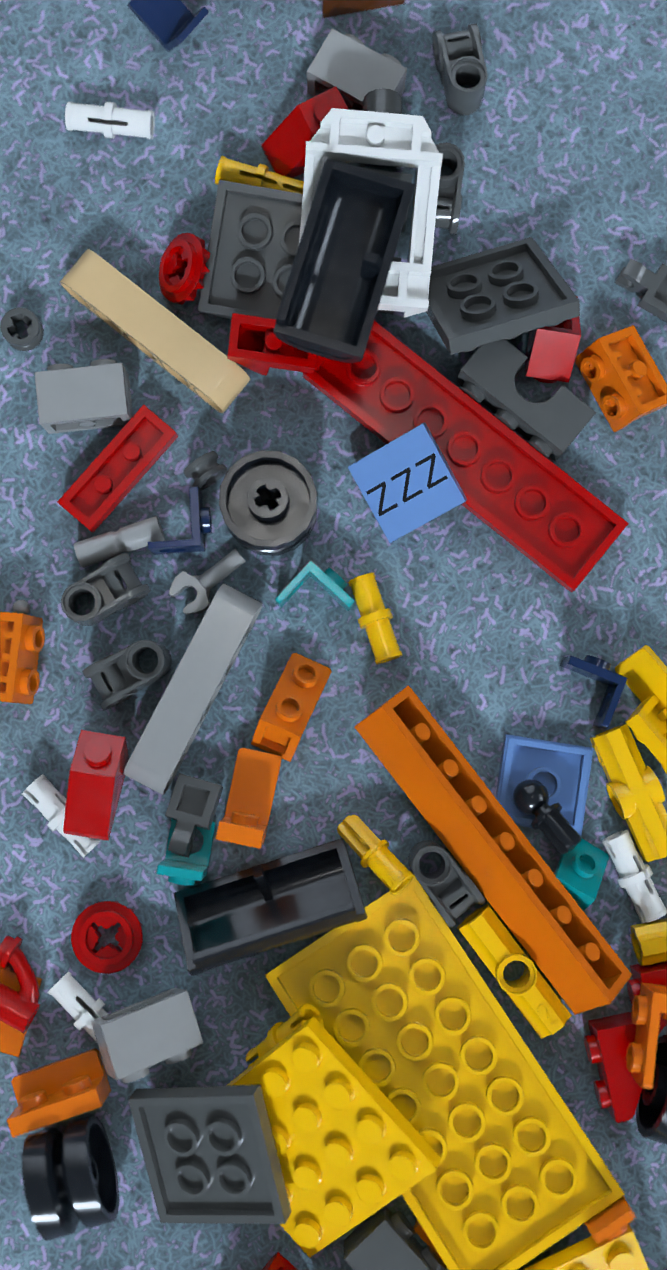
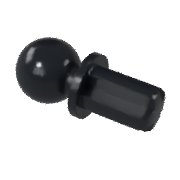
M532 779L522 781L516 786L513 793V802L516 808L526 815H534L536 817L531 823L534 830L540 829L558 853L566 854L573 850L579 844L581 838L560 812L562 806L559 803L551 806L548 805L549 794L541 782Z

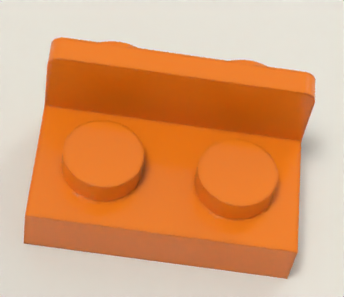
M634 325L598 338L575 358L577 367L614 432L625 428L636 419L667 406V384Z
M0 612L1 702L33 703L34 695L37 693L40 684V676L37 671L39 651H41L45 642L42 618L23 613Z
M94 1048L16 1075L11 1083L18 1106L7 1118L11 1136L13 1138L102 1107L111 1092V1087L99 1050Z

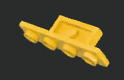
M644 645L621 661L615 667V672L627 678L626 685L641 701L625 722L632 729L636 739L644 744L661 763L663 770L667 774V666L648 645Z

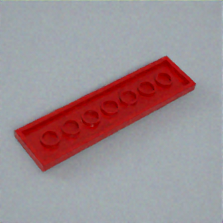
M375 320L363 359L360 362L346 363L317 355L313 374L303 372L304 379L385 444L390 443L422 423H426L467 498V501L461 505L570 592L575 591L629 524Z

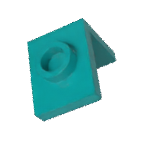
M312 561L275 598L276 604L282 608L311 577L347 611L355 604V600L344 591L348 584L330 567L323 572Z
M172 819L166 856L158 864L156 874L168 876V882L192 886L195 884V880L202 881L208 874L216 822H212L210 830L197 827L203 835V845L199 851L190 853L188 858L168 850L177 823L176 820Z
M581 838V841L573 850L566 854H561L554 874L584 911L596 900L610 856Z

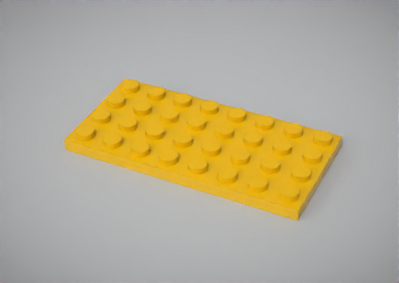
M413 876L411 882L399 893L392 895L389 890L365 906L368 919L331 929L266 973L265 977L290 1017L304 1004L316 1007L321 1014L316 1019H323V1027L441 1157L438 1169L404 1192L402 1196L448 1270H517L625 1194L447 923L431 903L429 896L419 881Z

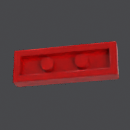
M143 405L57 503L94 533L179 436L170 426Z

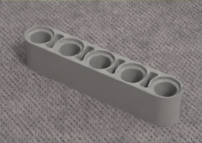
M225 583L220 586L130 756L123 773L125 776L162 795L166 793L258 618L263 606L262 602Z

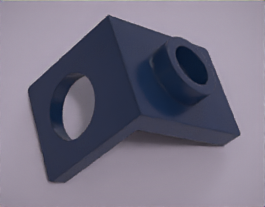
M131 0L128 3L130 10L167 51L181 44L209 13L203 7L195 14H192L181 0Z
M198 486L189 487L192 539L148 542V549L154 555L205 551L204 533H212V519L210 507H203L202 493Z
M586 655L584 660L574 656L564 657L560 664L561 667L608 685L593 724L597 728H608L627 678L609 671L611 664L597 657Z

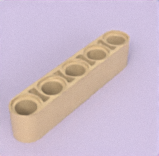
M87 249L61 279L60 284L72 297L220 413L226 411L251 380L239 365L227 359L224 353L94 251Z

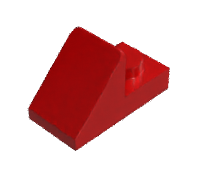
M232 313L227 359L267 376L270 367L313 374L317 355L294 348L278 339L273 332L276 319Z

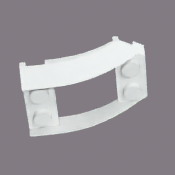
M332 108L320 123V128L310 141H306L299 243L327 158L340 162L417 168L408 263L392 261L378 310L404 312L403 318L426 312L429 306V285L443 153H439L431 138L432 132L423 116Z

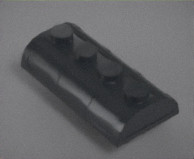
M327 158L276 317L273 332L278 339L299 350L340 362L357 363L363 359L416 184Z
M343 838L174 893L187 970L191 976L246 957L258 955L261 952L313 937V935L340 926L368 919Z

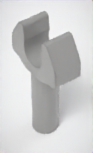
M234 549L200 576L189 575L187 572L182 571L174 578L169 595L175 597L188 587L194 588L197 592L196 599L190 602L183 609V612L186 615L202 613L211 604L209 601L210 590L246 561Z

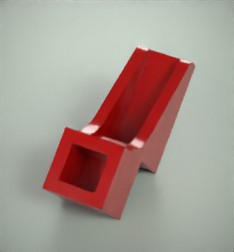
M667 961L646 966L640 964L630 965L633 979L628 980L626 984L631 1003L635 995L640 996L641 982L667 986ZM632 1011L588 1020L591 1035L584 1036L588 1059L591 1064L597 1063L600 1080L594 1081L597 1102L600 1109H607L616 1123L625 1122L633 1118L642 1091V1087L632 1077L626 1064L628 1045L630 1042L635 1043L637 1024H634L632 1021ZM663 1013L660 1014L658 1035L667 1025V1020L662 1018Z

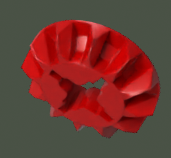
M182 233L176 236L167 246L159 266V285L163 296L168 301L183 305L186 300L194 301L197 289L204 288V276L210 272L206 267V263L210 258V252L205 249V240L191 233Z
M98 901L83 910L73 925L71 944L74 954L81 964L91 971L102 974L119 972L128 967L138 956L143 945V925L139 922L133 909L120 904L118 901ZM119 923L121 926L117 929L118 932L115 935V939L119 942L118 945L115 947L109 943L97 951L95 947L99 944L98 941L102 936L98 931V927L102 926L104 929H108L112 925L115 926Z

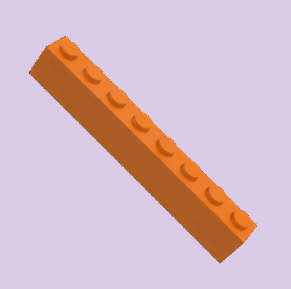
M409 685L354 726L572 1012L578 1014L610 1004L632 976L631 972Z

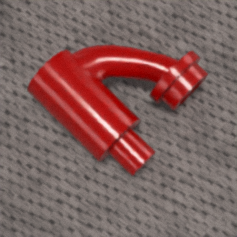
M7 935L0 944V967L5 970L9 965L12 966L18 979L20 990L17 992L0 982V1021L24 1034L40 1008L38 1003L39 986L33 969L20 949L23 939L18 936L14 939Z

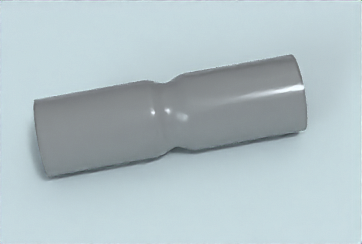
M154 516L121 527L117 531L105 532L75 542L73 545L79 564L83 568L113 558L122 552H131L146 547L148 542L164 541L165 536L158 517Z

